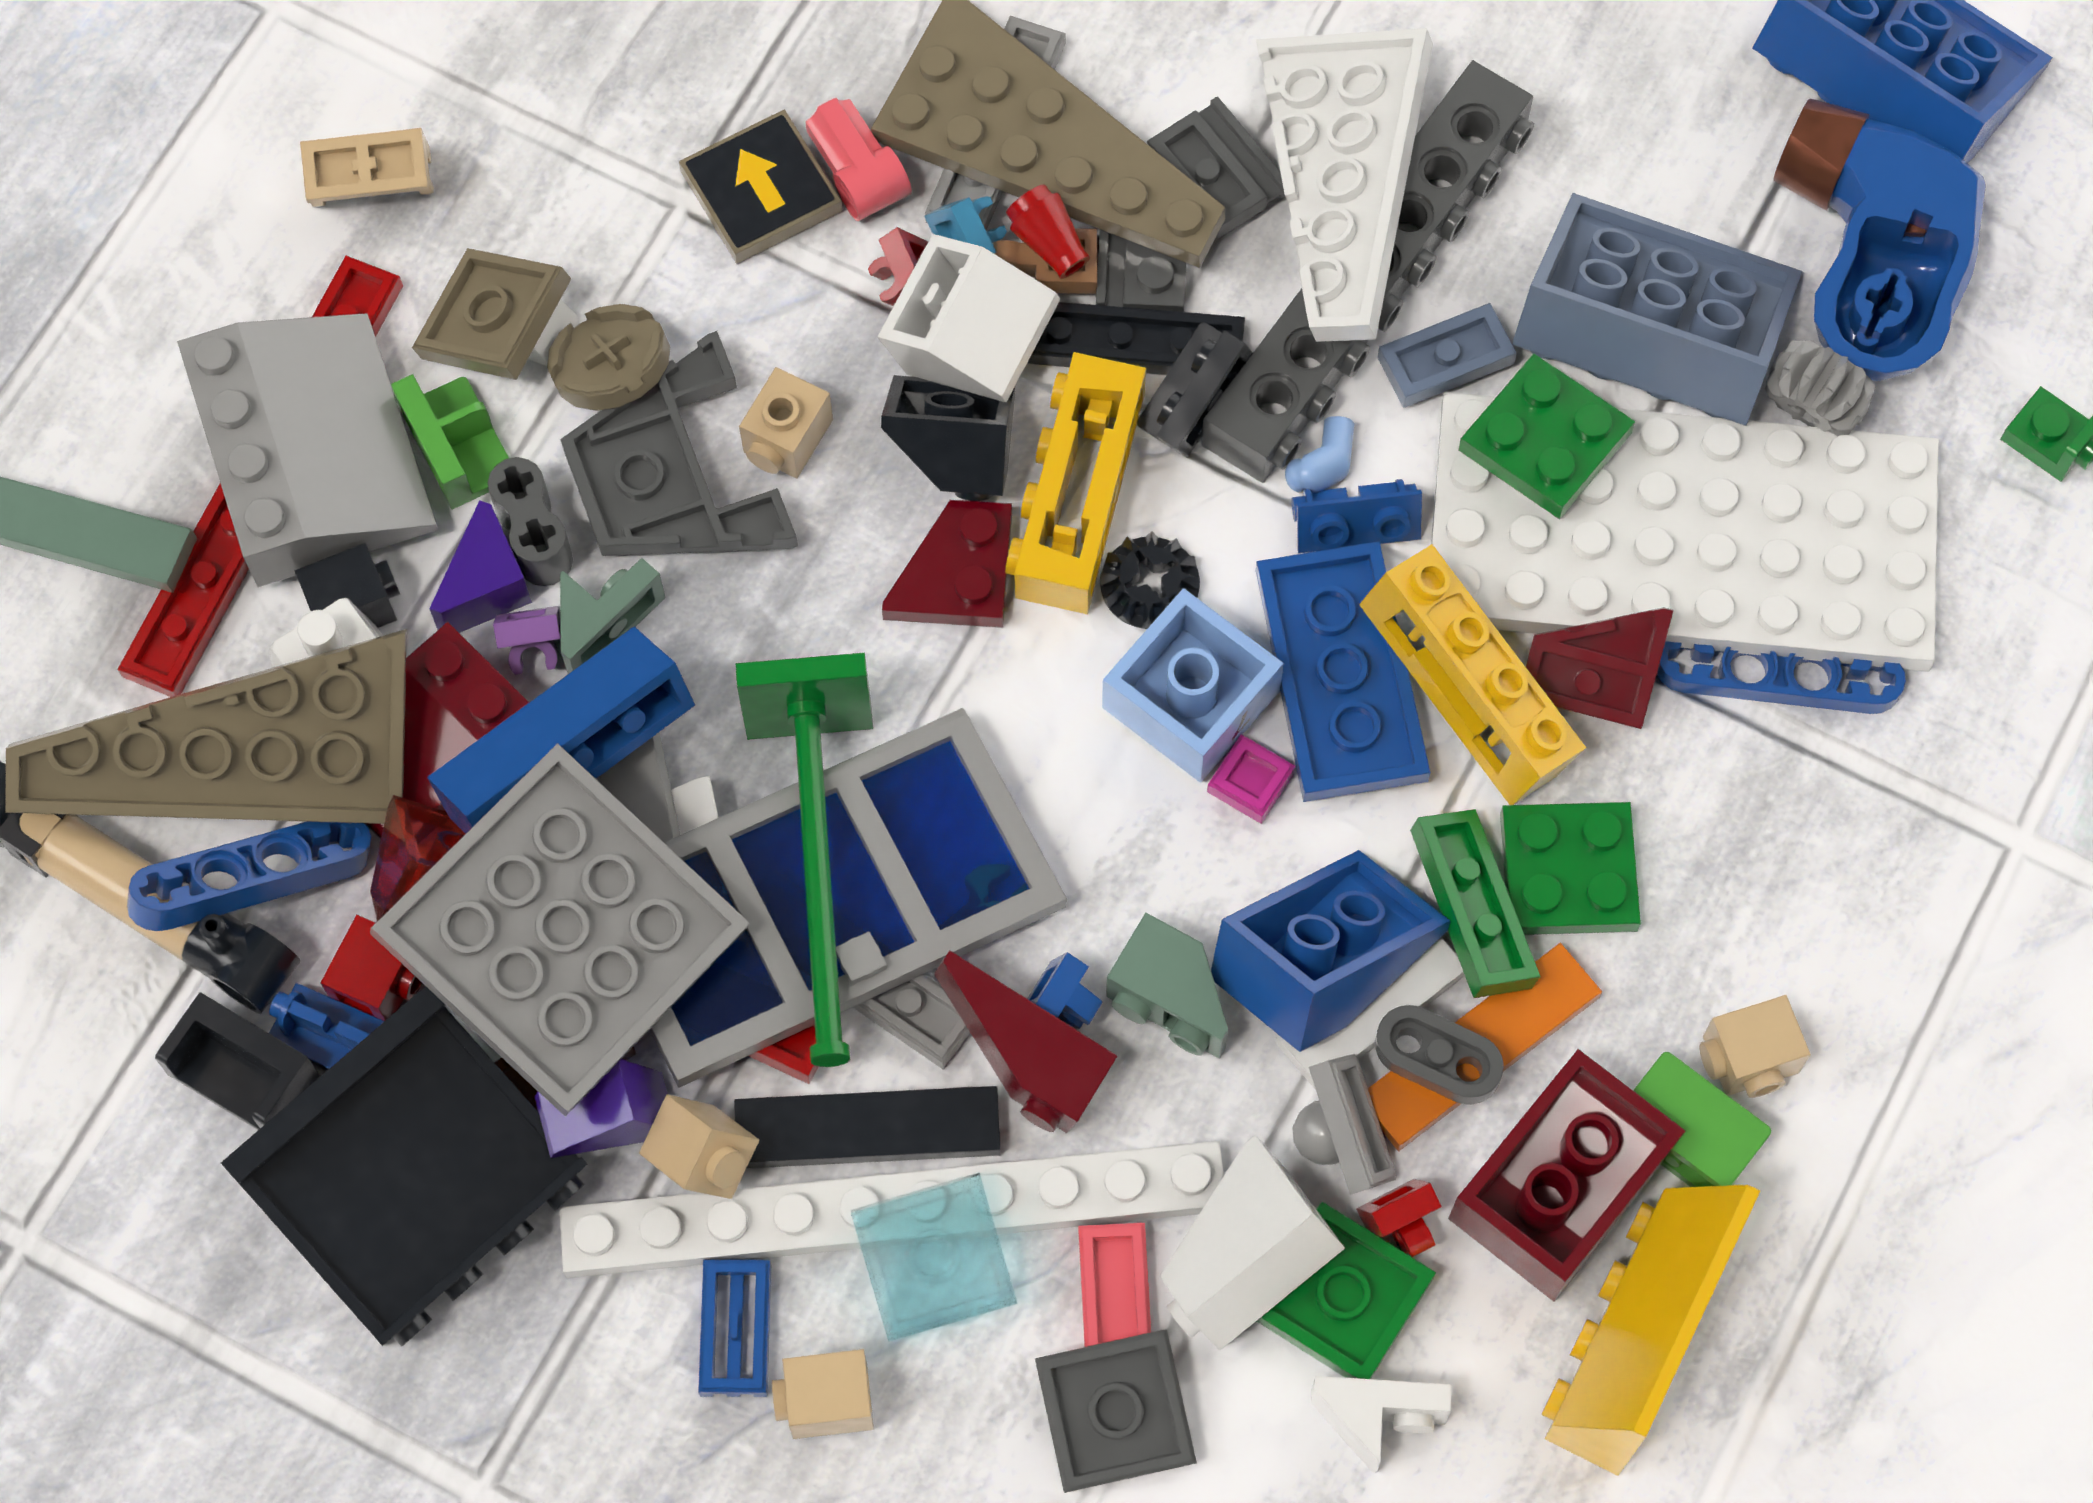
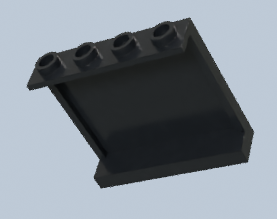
M426 986L221 1162L223 1167L382 1346L392 1337L401 1347L432 1321V1318L424 1310L443 1292L452 1301L458 1298L483 1275L475 1265L495 1246L505 1256L534 1230L526 1220L545 1202L556 1211L585 1185L576 1174L588 1165L582 1157L578 1158L576 1154L550 1158L539 1112L447 1010L446 1005Z

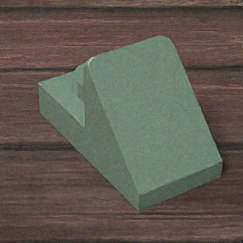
M643 558L636 562L629 570L621 569L613 574L603 586L600 593L601 597L598 600L591 596L564 571L560 573L561 654L568 674L632 627H636L666 598L660 573Z

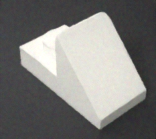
M1315 1376L1311 1388V1404L1372 1472L1376 1473L1381 1461L1382 1421H1393V1429L1399 1432L1416 1434L1433 1432L1434 1424L1445 1425L1450 1415L1452 1384Z

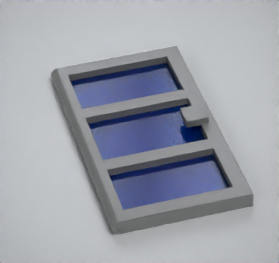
M963 708L823 771L840 1013L939 967L949 950L961 957L1066 908L1067 898L980 739L970 717ZM798 782L664 842L750 923L737 940L650 1029L678 1088L815 1025Z

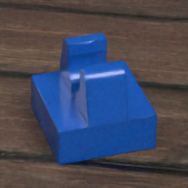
M1068 952L1049 962L1027 998L1076 1029H1080L1083 1023L1089 1025L1103 1003L1102 1000L1079 983L1089 966Z

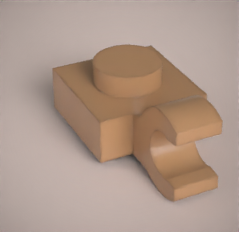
M1075 228L1080 242L1090 256V259L1081 269L1064 279H1060L1054 269L1025 243L1010 240L993 242L996 250L995 255L1027 275L1035 277V280L1056 293L1096 294L1097 229Z

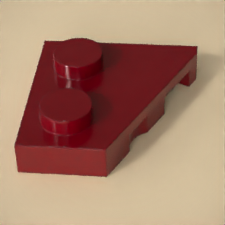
M949 500L882 604L883 620L1003 628L1007 585L1006 563L1010 549L1012 503Z
M1662 607L1534 634L1525 667L1555 707L1642 729L1674 610Z

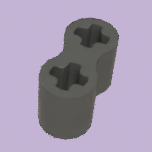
M514 457L505 459L494 467L488 479L489 494L497 518L502 526L510 531L511 548L524 579L533 585H554L560 582V573L562 571L567 574L570 572L573 563L572 551L565 527L559 517L551 513L549 494L539 467L525 458ZM524 492V498L515 499L514 494ZM545 544L547 550L538 553L535 547Z

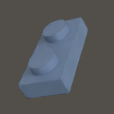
M1488 303L1379 346L1377 358L1402 407L1406 408L1511 366L1515 363L1517 353L1491 303Z

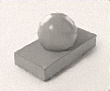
M1355 1054L1310 1066V1074L1319 1101H1314L1305 1106L1298 1114L1292 1127L1293 1143L1301 1156L1320 1165H1333L1340 1162L1350 1195L1396 1180V1173L1358 1057Z

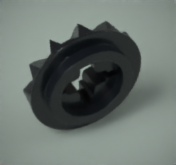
M1153 531L1146 537L1131 539L1127 536L1123 543L1112 553H1107L1100 575L1101 594L1109 610L1126 624L1142 629H1148L1183 588L1196 598H1198L1200 589V577L1195 556H1190L1181 547L1177 538L1170 541L1158 537ZM1140 562H1142L1144 567L1148 566L1152 573H1158L1162 570L1164 573L1168 571V573L1161 577L1162 598L1148 584L1139 587L1137 585L1133 586L1140 578Z

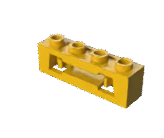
M1074 352L1068 374L1057 373L1052 390L1050 408L1058 410L1053 428H1042L1036 451L1035 462L1043 464L1039 483L1028 482L1021 507V518L1029 520L1024 539L1013 537L1007 557L1006 574L1014 575L1016 599L1088 615L1137 428V420L1140 416L1145 397V367ZM1079 415H1084L1083 438L1101 441L1081 516V543H1083L1080 558L1074 556L1078 546V529L1058 525L1078 451ZM1110 417L1116 418L1113 429L1108 428ZM1047 536L1053 537L1051 548L1045 546Z
M1433 544L1387 571L1359 604L1509 805H1515L1557 777L1587 748ZM1403 610L1415 624L1408 637L1414 642H1417L1422 635L1426 639L1423 642L1426 647L1416 651L1407 636L1392 618ZM1490 725L1494 729V732L1488 737L1490 746L1494 747L1504 743L1511 752L1504 765L1480 736Z

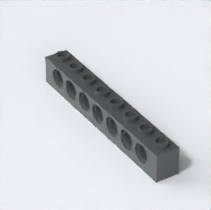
M1474 60L1470 62L1415 136L1398 224L1410 223L1420 230L1405 232L1397 228L1378 329L1386 332L1399 315L1403 306V300L1400 297L1409 285L1413 284L1419 287L1429 275L1437 258L1433 253L1442 240L1445 239L1451 243L1458 236L1468 219L1469 211L1466 208L1476 195L1485 198L1492 190L1502 171L1499 163L1508 151L1517 154L1527 142L1534 128V123L1528 120L1533 95ZM1476 136L1484 142L1470 143L1461 137ZM1442 179L1449 182L1452 186L1436 187L1428 181ZM1301 288L1203 420L1202 446L1259 482L1264 483L1276 466L1284 470L1288 463L1293 460L1302 443V438L1299 437V434L1307 423L1311 420L1317 424L1327 414L1336 397V392L1333 388L1341 377L1345 374L1351 378L1358 372L1369 353L1370 346L1367 345L1369 340L1316 342L1309 328ZM1301 357H1310L1317 360L1321 365L1315 368H1303L1298 366L1294 360ZM1271 402L1282 405L1287 411L1273 415L1262 411L1259 407Z

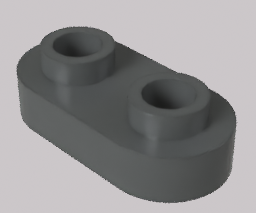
M1404 1005L1392 1009L1382 1018L1378 1026L1375 1038L1376 1053L1382 1064L1390 1071L1460 1104L1472 1105L1481 1103L1490 1098L1497 1090L1503 1074V1059L1498 1048L1489 1039L1414 1005ZM1401 1036H1412L1418 1041L1420 1049L1414 1053H1405L1397 1047L1396 1040ZM1462 1064H1471L1477 1068L1480 1077L1473 1082L1464 1081L1457 1075L1456 1068Z

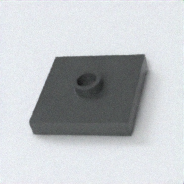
M1167 1329L1035 1358L1064 1493L1197 1464Z

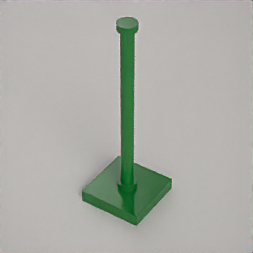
M865 652L735 663L737 690L747 740L795 736L816 1044L810 1047V1062L819 1067L844 1065L850 1061V1046L842 1041L821 734L873 729Z

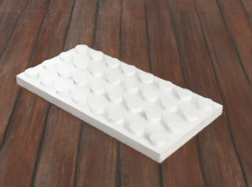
M1444 392L1441 405L1431 544L1443 557L1497 630L1538 634L1665 607L1674 610L1666 641L1682 643L1680 648L1693 649L1694 644L1712 645L1714 651L1724 652L1726 647H1731L1730 650L1739 651L1738 653L1761 655V653L1770 654V651H1775L1777 656L1789 657L1790 653H1796L1795 656L1804 657L1803 660L1813 661L1833 660V657H1838L1840 663L1852 664L1854 659L1872 661V666L1883 667L1884 662L1900 663L1902 668L1906 670L1930 672L1935 661L1939 439L1853 430L1849 435L1836 436L1829 431L1824 432L1817 427L1758 421H1748L1747 426L1725 418L1616 408L1635 421L1632 434L1559 520L1458 451L1461 437L1496 397Z

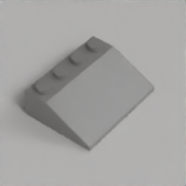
M367 313L237 322L177 341L243 558L257 587L296 576L294 570L366 543L369 552L438 530Z

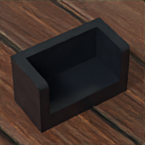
M201 992L196 996L155 1055V1059L168 1076L257 1130L264 1126L320 1076L307 1056Z

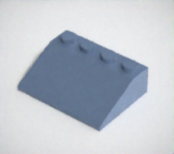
M1572 193L1530 285L1512 345L1529 350L1540 358L1555 359L1587 370L1597 378L1613 379L1646 391L1655 398L1673 400L1702 410L1711 417L1725 418L1747 426L1803 271Z

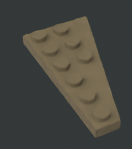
M942 0L871 127V132L878 143L1016 197L1022 196L1036 186L1045 184L1052 194H1060L1070 218L1198 268L1201 267L1225 221V207L969 0Z
M407 629L11 743L6 748L5 813L402 824Z

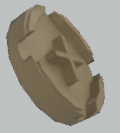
M626 304L598 307L585 313L587 320L575 328L572 323L568 324L559 332L549 349L547 369L560 396L575 407L595 411L618 408L642 397L659 382L669 365L670 344L660 323L655 321L652 314L644 308Z

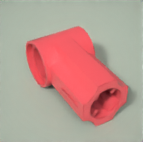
M834 98L818 106L812 117L805 121L808 135L833 172L834 183L842 202L856 221H860L912 194L909 178L899 158L889 146L883 148L880 146L850 99L838 100Z

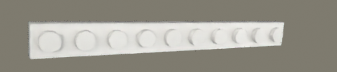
M1220 1141L736 1189L732 1199L696 1193L559 1207L563 1273L566 1278L703 1265V1260H752L1200 1214L1224 1176Z

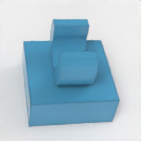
M988 196L971 200L968 197L943 205L924 216L932 234L978 245L993 254L996 253V250L992 243L1001 240L1007 233L1004 225L988 231L985 230L979 213L982 209L993 204L991 197Z

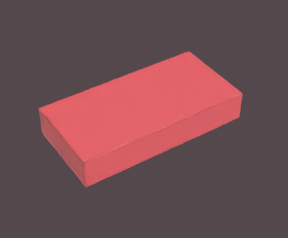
M1145 1223L1078 1226L1084 1347L1151 1333Z

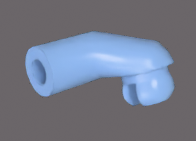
M1331 416L1324 420L1321 447L1305 454L1302 459L1291 460L1285 469L1287 485L1293 491L1300 493L1304 489H1310L1311 493H1317L1344 480L1350 469L1354 422L1342 416Z

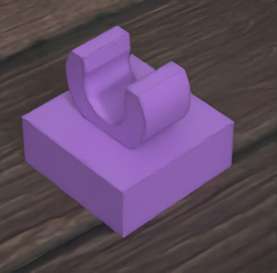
M559 605L496 615L493 627L497 649L511 647L508 662L511 671L515 675L523 673L524 668L521 654L530 647L539 648L544 653L547 670L555 669L558 660V650L552 640L561 638Z

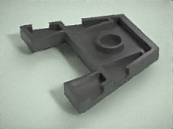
M717 331L709 333L697 341L698 348L677 363L673 360L669 361V365L659 382L642 397L618 408L599 411L560 439L602 556L780 550L798 546L795 531L778 488L721 508H716L689 440L678 408L737 388L733 370Z

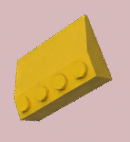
M1750 1185L1665 1188L1655 1207L1642 1202L1625 1237L1637 1243L1628 1264L1625 1265L1615 1260L1598 1294L1599 1297L1609 1301L1599 1324L1589 1319L1585 1321L1570 1353V1356L1581 1361L1570 1384L1559 1378L1541 1415L1553 1420L1545 1440L1619 1476L1651 1428L1759 1196L1760 1190Z

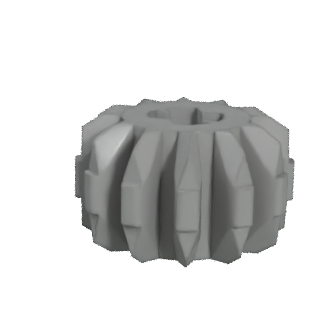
M1791 340L1785 351L1779 353L1771 366L1772 370L1766 381L1765 391L1769 398L1775 401L1778 408L1792 415V419L1800 420L1807 426L1817 427L1824 432L1829 431L1839 436L1849 435L1856 424L1859 425L1869 410L1870 401L1876 387L1871 378L1866 376L1863 368L1851 363L1848 357L1835 353L1830 347H1821L1814 341Z

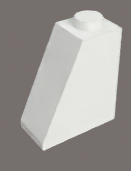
M1256 1135L1243 1145L1159 1276L1174 1297V1300L1166 1307L1175 1321L1191 1338L1201 1331L1219 1351L1345 1249L1287 1169Z

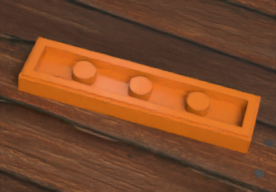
M1561 942L1535 961L1541 977L1532 989L1489 996L1455 1022L1495 1044L1502 1055L1503 1072L1597 1001L1602 994V990ZM1462 1064L1456 1068L1457 1075L1464 1081L1473 1082L1480 1077L1477 1068L1471 1064ZM1392 1071L1368 1088L1382 1133L1398 1152L1461 1105Z

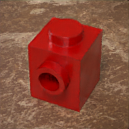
M356 914L320 984L328 997L385 1021L400 1008L404 999L409 1001L417 994L422 982L370 934L371 927L377 922Z

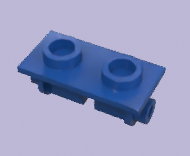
M1396 479L1395 482L1358 486L1357 497H1348L1345 487L1327 489L1317 493H1311L1310 489H1304L1303 496L1291 498L1293 520L1297 522L1298 553L1322 551L1380 541V544L1421 540L1422 491L1421 489L1417 490L1415 483L1404 485L1403 479Z
M295 983L290 994L282 991L278 992L269 1010V1015L277 1018L269 1034L301 1052L310 1061L328 1069L384 1022L298 983Z

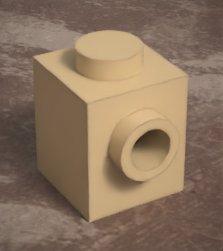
M775 367L739 425L743 452L749 461L768 473L777 474L780 470L797 479L833 421L830 393Z
M1787 995L1712 1018L1703 1035L1704 1042H1701L1699 1045L1701 1059L1710 1079H1719L1725 1094L1728 1096L1746 1090L1749 1098L1760 1097L1783 1087L1786 1084L1784 1078L1800 1073L1811 1055Z
M666 1094L639 1154L683 1189L732 1199L759 1143V1139L714 1105Z
M864 1349L782 1359L784 1379L772 1380L776 1421L788 1420L793 1439L874 1430L868 1367Z

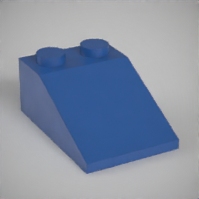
M1357 850L1223 918L1219 929L1211 973L1214 982L1297 1051L1301 1052L1346 1028L1448 931L1450 920L1368 856Z

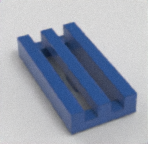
M703 1260L698 1386L700 1397H714V1394H726L727 1397H741V1394L753 1395L754 1397L768 1396L772 1269L770 1260ZM718 1275H730L727 1378H714ZM745 1275H756L753 1378H741Z

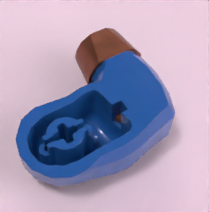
M1809 98L1789 136L1777 165L1773 181L1826 211L1829 207L1833 208L1846 223L1838 256L1815 293L1814 322L1819 342L1824 348L1830 347L1835 353L1848 357L1851 363L1863 368L1866 376L1871 378V380L1883 381L1912 373L1942 349L1950 330L1953 315L1972 278L1978 255L1986 188L1984 177L1953 151L1913 130L1869 119V114Z

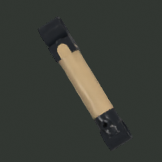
M0 761V847H5L11 856L45 878L51 875L207 976L218 988L251 1011L262 1014L300 963V959L291 949L265 930L251 923L244 924L229 913L222 915L209 914L201 919V921L165 931L146 930L138 926L129 917L127 910L129 884L131 877L138 870L153 864L77 815L5 813L6 764ZM152 893V894H148V895H147V897H148V896H155V897L159 900L160 903H164V902H168V901H169V899H168V900H161V899L157 896L156 893Z

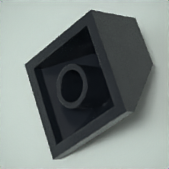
M894 375L881 415V428L940 491L955 492L958 498L968 501H983L991 498L992 495L1003 496L1008 472L1015 387L1007 402H1002L918 377Z

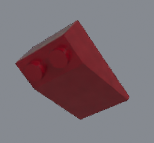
M449 622L445 623L406 657L402 824L365 823L399 859L403 858L449 817L427 777L529 703Z
M1577 1049L1459 1194L1448 1219L1555 1302L1681 1139L1685 1130L1589 1056Z

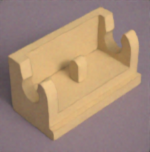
M422 128L300 141L305 197L307 203H311L312 207L325 206L326 201L412 191H419L421 195L434 193L428 164L432 163L430 146Z

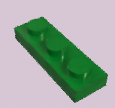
M1476 809L1418 817L1410 832L1441 914L1450 920L1448 932L1473 998L1532 989L1541 976Z

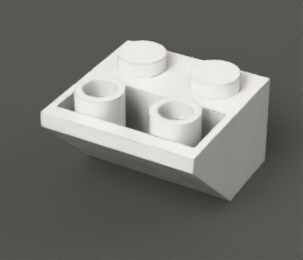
M932 234L884 323L878 339L907 375L1007 402L1053 315L1060 297L1055 291L984 247Z

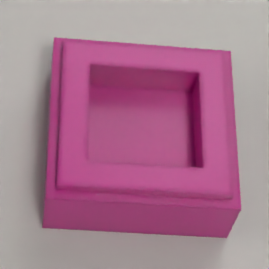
M1241 734L1208 783L1207 792L1262 824L1294 775L1295 765Z

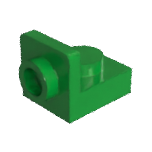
M2040 386L2007 426L2000 440L2062 482L2076 464L2086 470L2093 462V416L2090 419L2086 418Z

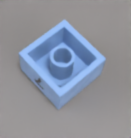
M1183 588L1105 676L1102 688V708L1201 783L1232 748L1239 736L1245 733L1280 692L1284 663Z

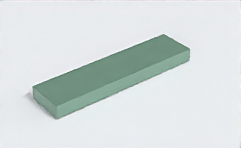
M0 477V545L168 592H174L197 541L196 535L190 528Z

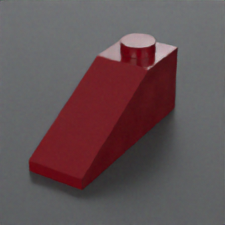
M949 950L934 975L1009 1096L1023 1105L1020 1111L1021 1114L1037 1127L1048 1132H1054L1056 1128H1059L1067 1133L1079 1121L1116 1060L1117 1055Z

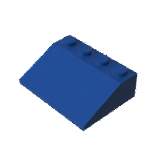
M1777 0L1752 47L1753 50L1766 57L1776 70L1793 75L1816 90L1820 98L1825 102L1869 114V119L1913 130L1953 151L1967 163L1976 156L2048 67L2053 58L1965 0Z

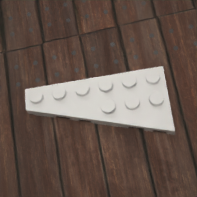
M1427 28L1256 39L1258 54L1262 61L1265 76L1263 78L1265 92L1270 103L1273 119L1272 130L1283 189L1290 210V227L1300 264V269L1298 270L1309 328L1316 342L1376 340L1433 42Z

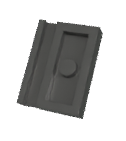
M1218 96L1210 100V105L1200 112H1197V110L1191 112L1147 140V145L1225 207V221L1216 236L1217 239L1266 209L1267 203L1276 197L1283 198L1285 196L1280 170Z
M1100 229L1096 305L1184 312L1185 262Z

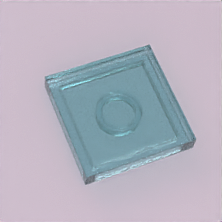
M980 1172L851 1210V1216L888 1342L1018 1304Z

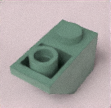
M1145 912L1107 976L1106 997L1113 1000L1111 1003L1112 1007L1125 1018L1138 1024H1145L1147 1020H1150L1170 1031L1168 1035L1170 1040L1183 1050L1198 1056H1202L1204 1051L1220 1059L1226 1048L1228 1027L1203 943Z

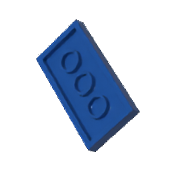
M1380 541L1256 561L1255 572L1272 654L1284 663L1280 693L1303 802L1429 782L1431 772L1408 669L1359 605L1386 573ZM1395 615V616L1392 617V618H1393V619L1395 620V622L1398 624L1397 618H1396V615Z

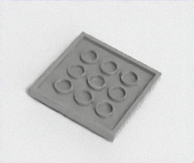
M557 743L371 927L370 934L566 1117L737 940L750 923Z

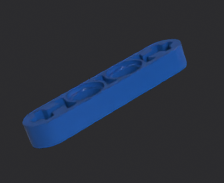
M1665 641L1657 671V676L1664 685L1671 690L1681 693L1865 714H1879L1891 709L1899 700L1906 683L1905 672L1900 663L1884 662L1883 667L1872 666V661L1854 659L1852 664L1840 663L1838 657H1833V660L1813 661L1803 660L1804 657L1795 656L1796 653H1790L1789 657L1777 656L1775 651H1770V654L1761 653V655L1738 653L1739 651L1730 650L1731 647H1726L1725 651L1722 652L1723 656L1718 667L1719 679L1710 678L1714 665L1696 664L1693 666L1691 674H1684L1679 672V663L1669 660L1677 657L1679 649L1691 651V660L1695 662L1711 664L1715 654L1712 645L1694 644L1693 649L1680 648L1682 643ZM1748 655L1755 657L1762 663L1765 677L1756 683L1741 682L1732 673L1730 663L1739 656ZM1808 662L1818 664L1825 670L1828 676L1827 686L1813 691L1804 689L1797 683L1794 677L1795 667ZM1841 666L1849 667L1845 679L1865 680L1868 672L1873 670L1879 672L1880 682L1890 684L1885 686L1881 694L1877 696L1870 694L1869 684L1857 681H1849L1845 693L1837 692L1842 677Z
M307 821L146 866L138 870L131 877L127 900L129 917L135 924L146 930L165 931L201 921V919L209 914H226L351 878L359 874L366 867L371 842L369 828L364 823ZM331 842H338V844L329 845ZM342 848H351V850L343 851ZM281 854L294 859L298 866L291 871L278 872L268 868L263 861L271 855ZM220 871L232 875L238 883L229 889H215L208 886L202 878L211 872ZM182 883H188V884H189V885H186V886H183V887H182ZM152 893H156L157 896H158L161 900H168V899H169V901H168V902H164V903H160L159 900H158L155 896H148V897H147V895H148V894H152Z

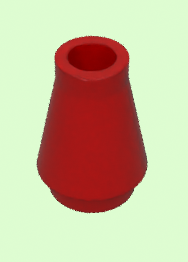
M1045 184L1029 190L1007 209L1006 214L1012 221L1010 230L1053 268L1060 279L1074 274L1089 261L1090 256L1080 242L1060 194H1052Z

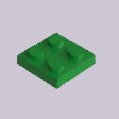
M1533 354L1461 437L1458 451L1560 520L1632 434L1635 421L1536 354Z
M1631 802L1502 805L1500 823L1505 886L1524 935L1638 931L1641 920Z
M1321 1202L1316 1210L1345 1249L1256 1322L1345 1378L1371 1379L1432 1283L1436 1272L1326 1203Z

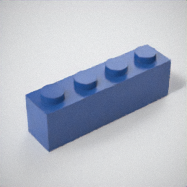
M634 626L427 778L450 819L466 834L557 743L596 779L694 707L695 703L676 663Z

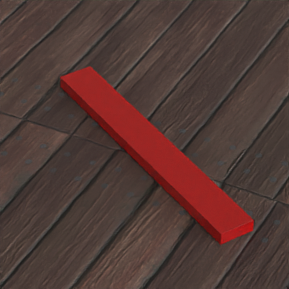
M345 255L312 317L367 313L376 337L403 288L401 278L396 274ZM221 483L193 531L197 541L174 592L165 590L159 592L117 669L123 678L169 697L180 695L183 692L249 570L243 558Z

